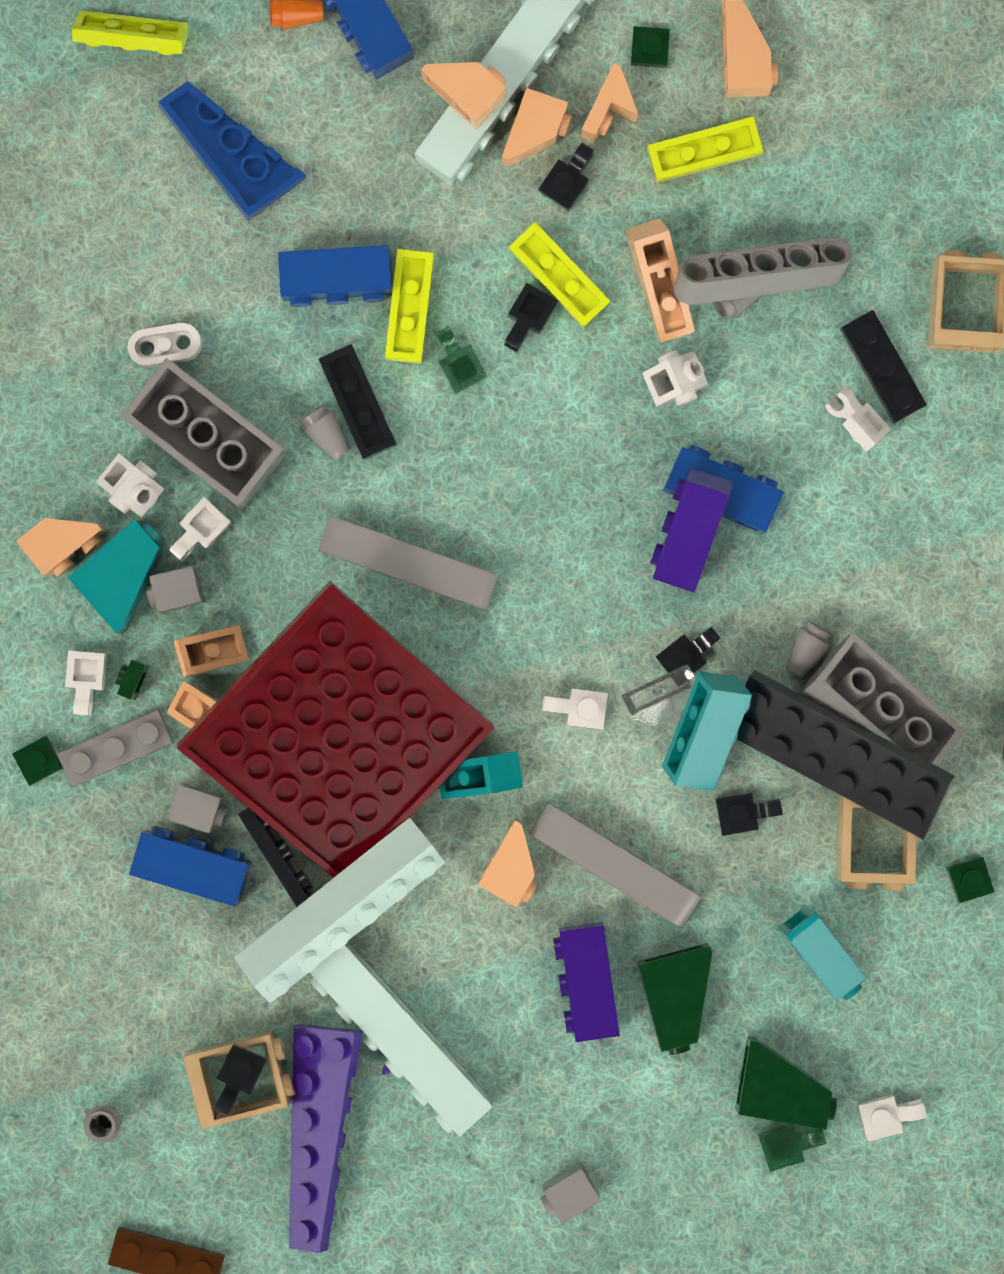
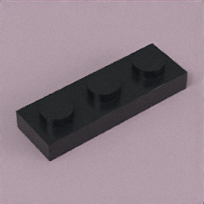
M874 310L840 328L893 424L927 405Z
M352 344L319 358L318 360L363 460L397 446Z
M246 808L238 816L294 904L298 907L312 896L309 891L314 887L303 870L296 872L289 861L294 855L283 839L277 841L270 831L272 827L251 809Z

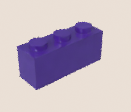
M693 468L690 469L687 480L679 478L672 498L679 501L676 512L668 510L661 532L668 534L664 545L656 544L650 564L657 566L652 579L695 593L731 492L732 481Z
M603 922L559 928L560 937L553 938L556 960H564L565 974H560L558 977L561 997L569 996L571 1010L564 1011L566 1032L574 1033L576 1042L620 1036Z

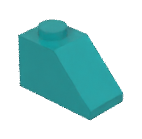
M518 751L466 758L439 786L441 799L493 794L523 788Z

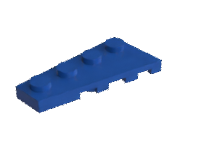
M188 81L158 101V107L247 221L306 179V175L297 167L293 168L282 159V155L270 146L264 145L252 135L249 129L241 123L239 125L225 114L224 109Z

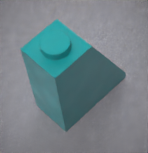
M134 519L68 577L117 634H122L128 629L146 586L150 581L149 576H152L164 550L158 543L162 536L149 522L142 525L140 521Z
M805 905L778 927V930L836 1001L842 997L844 1000H848L861 990L862 986L860 983L866 977L815 911Z

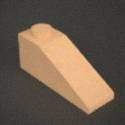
M721 0L725 98L769 96L772 85L778 84V64L771 63V50L744 1Z
M659 218L625 229L633 262L660 343L695 332L689 306L680 302L673 292L679 267L668 228Z

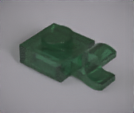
M449 326L436 332V336L447 355L438 363L455 395L488 378L471 344L460 349Z
M788 1124L758 1133L770 1172L805 1162L803 1150L827 1144L823 1129L813 1127L796 1133L794 1124Z

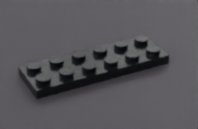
M756 670L749 675L745 687L752 694L751 703L738 729L737 740L924 840L955 775Z

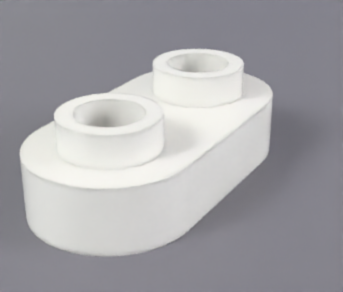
M187 323L141 329L135 332L128 341V353L131 359L138 365L148 368L160 366L165 358H168L173 363L190 361L200 353L202 348L200 333ZM181 337H188L190 339V346L187 349L178 348L177 343ZM145 343H152L154 345V352L151 355L146 356L142 354L141 349Z

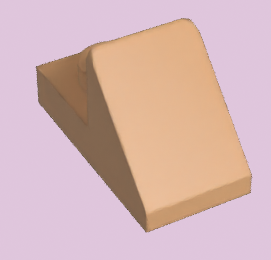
M613 63L582 128L581 137L593 143L598 134L606 135L614 118L613 115L608 114L609 111L635 123L637 122L638 112L621 66Z
M240 625L174 641L183 677L196 676L211 670L249 661Z
M183 681L167 714L191 729L216 703L217 699L193 684Z

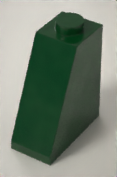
M708 943L637 961L661 1052L668 1051L669 1055L684 1053L691 1049L690 1044L698 1042L712 959V951Z
M747 1036L735 1106L738 1115L827 1130L828 1120H834L837 1107V1099L832 1097V1091L755 1037Z

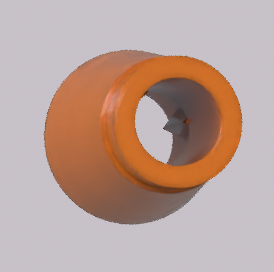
M269 0L271 27H280V30L323 21L322 0Z

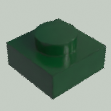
M634 26L631 66L667 68L670 29Z
M131 660L129 666L124 664L119 671L115 683L120 686L117 694L130 700H136L150 666L137 660Z
M47 736L12 753L29 786L63 769Z
M981 856L946 867L958 903L995 892L984 857Z

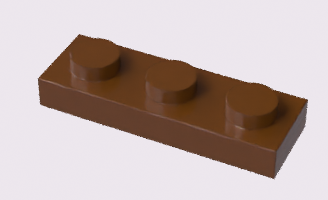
M119 1226L116 1231L108 1265L140 1274H220L225 1254Z

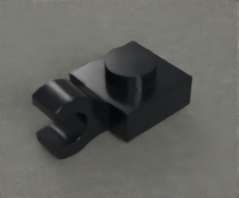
M582 142L568 165L558 159L539 187L538 192L569 212L589 182V179L581 173L593 157L594 150Z
M526 283L508 313V317L516 321V323L509 332L504 346L517 353L529 330L540 335L557 306L558 300Z
M712 627L708 628L692 642L683 634L655 657L675 683L680 685L707 663L700 654L721 638Z
M752 793L715 799L722 836L759 830L758 818L783 815L779 799L754 803Z
M234 1043L216 1078L226 1083L214 1109L228 1115L240 1090L250 1095L268 1059Z

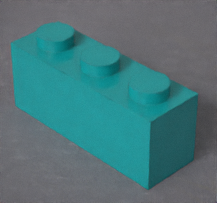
M698 672L662 764V768L675 786L705 790L715 789L719 777L724 772L725 762L730 749L737 740L738 729L744 714L750 708L752 694L738 677Z

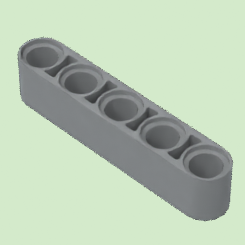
M829 237L694 255L682 261L673 292L680 302L687 305H697L833 286L842 280L852 256V248L843 239Z
M332 516L328 519L317 550L352 564L372 569L394 579L403 580L422 589L442 594L464 604L473 605L485 611L488 609L499 576Z
M549 802L529 833L537 840L681 928L685 926L702 898L698 893L686 888L677 880L655 869L646 861L624 850L615 842L590 829L581 821L568 813H564Z

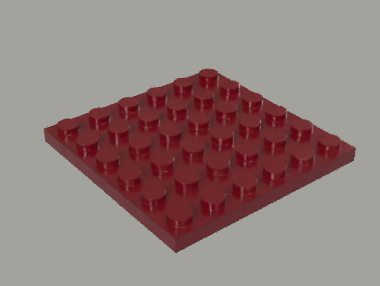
M329 581L177 743V749L334 878L410 818L495 727L474 706L334 583Z

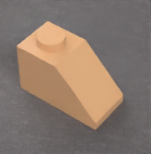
M479 62L426 64L421 69L422 80L475 129L506 98V87L503 85L506 81L491 66L486 69Z
M526 88L502 155V165L510 167L554 146L558 135L565 137L572 119L571 115L566 114L568 102Z
M515 819L480 878L478 885L517 907L521 900L525 903L529 901L537 887V883L532 881L535 877V872L522 822Z

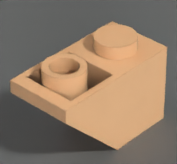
M44 518L16 542L43 576L51 577L55 574L59 578L74 567L75 564L72 560L84 551L88 555L101 546L104 542L101 537L107 531L103 526L95 523Z

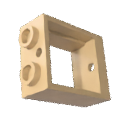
M948 250L944 251L943 255H939L933 261L928 332L929 349L1001 353L1004 351V259H1002V254L982 253L980 258L966 257V252ZM945 272L996 275L992 332L942 329Z
M839 795L836 879L840 882H846V888L868 889V883H882V889L905 890V884H915L917 836L906 830H903L902 873L851 871L852 808L863 807Z
M273 1030L188 1051L183 1056L201 1129L286 1108L291 1102L290 1096L295 1095L292 1076L290 1073L284 1074L281 1060L286 1059L283 1040L281 1037L275 1038ZM234 1043L244 1048L264 1044L277 1095L233 1106L228 1115L214 1109L216 1101L205 1059L229 1053Z

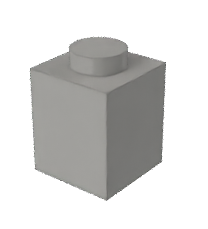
M195 566L149 576L151 585L146 586L147 597L150 606H157L159 613H167L205 603L197 567Z
M181 783L178 784L167 820L211 833L214 831L215 826L221 828L228 807L222 805L224 796Z
M581 1162L544 1183L543 1192L545 1195L540 1197L548 1214L551 1217L557 1214L562 1224L601 1201L599 1192Z

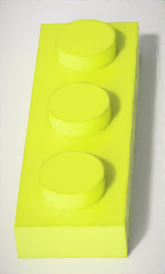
M82 10L79 11L72 27L73 42L85 43L92 47L102 45L115 46L128 51L138 49L157 51L163 55L182 54L188 38L187 22Z
M753 116L650 144L647 146V151L656 183L762 155L763 148Z
M536 222L508 247V250L558 300L561 306L583 329L610 304L611 301Z
M397 249L385 360L422 364L434 253Z

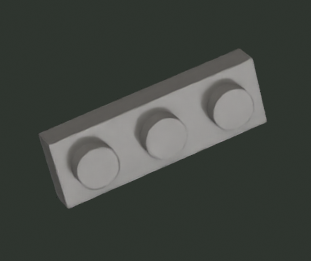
M158 709L61 751L57 755L71 787H74L173 744L174 741L161 711Z

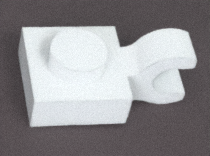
M845 387L837 394L844 405H841L835 397L825 405L831 415L846 419L842 425L848 430L852 439L859 443L866 452L892 430L868 402L862 406L856 399L853 391L848 387Z
M203 497L179 523L186 530V533L170 548V551L183 562L198 543L208 550L232 522Z
M68 651L65 687L76 689L73 714L92 716L93 690L104 691L107 654Z
M571 688L569 699L544 696L542 711L567 714L566 725L603 729L608 693Z
M892 1094L857 1103L867 1141L904 1133L901 1124L903 1121H916L927 1118L925 1106L921 1099L896 1105L895 1097Z

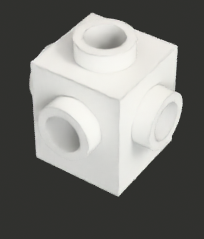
M678 350L672 351L659 357L658 365L642 373L656 407L673 401L676 402L677 406L687 404L698 398L696 391L709 385L704 375L703 367L698 361L695 352L680 355Z
M120 453L117 454L96 481L112 495L108 500L112 505L124 514L131 509L140 517H143L147 510L156 503L158 496L164 490L160 484L153 480L157 475L154 470L141 460L135 466Z

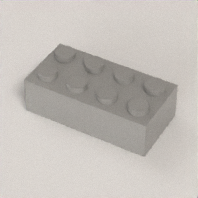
M165 358L121 415L127 422L242 510L245 509L288 453L282 446L168 358Z
M851 633L833 648L799 692V694L938 767L965 731L854 633Z

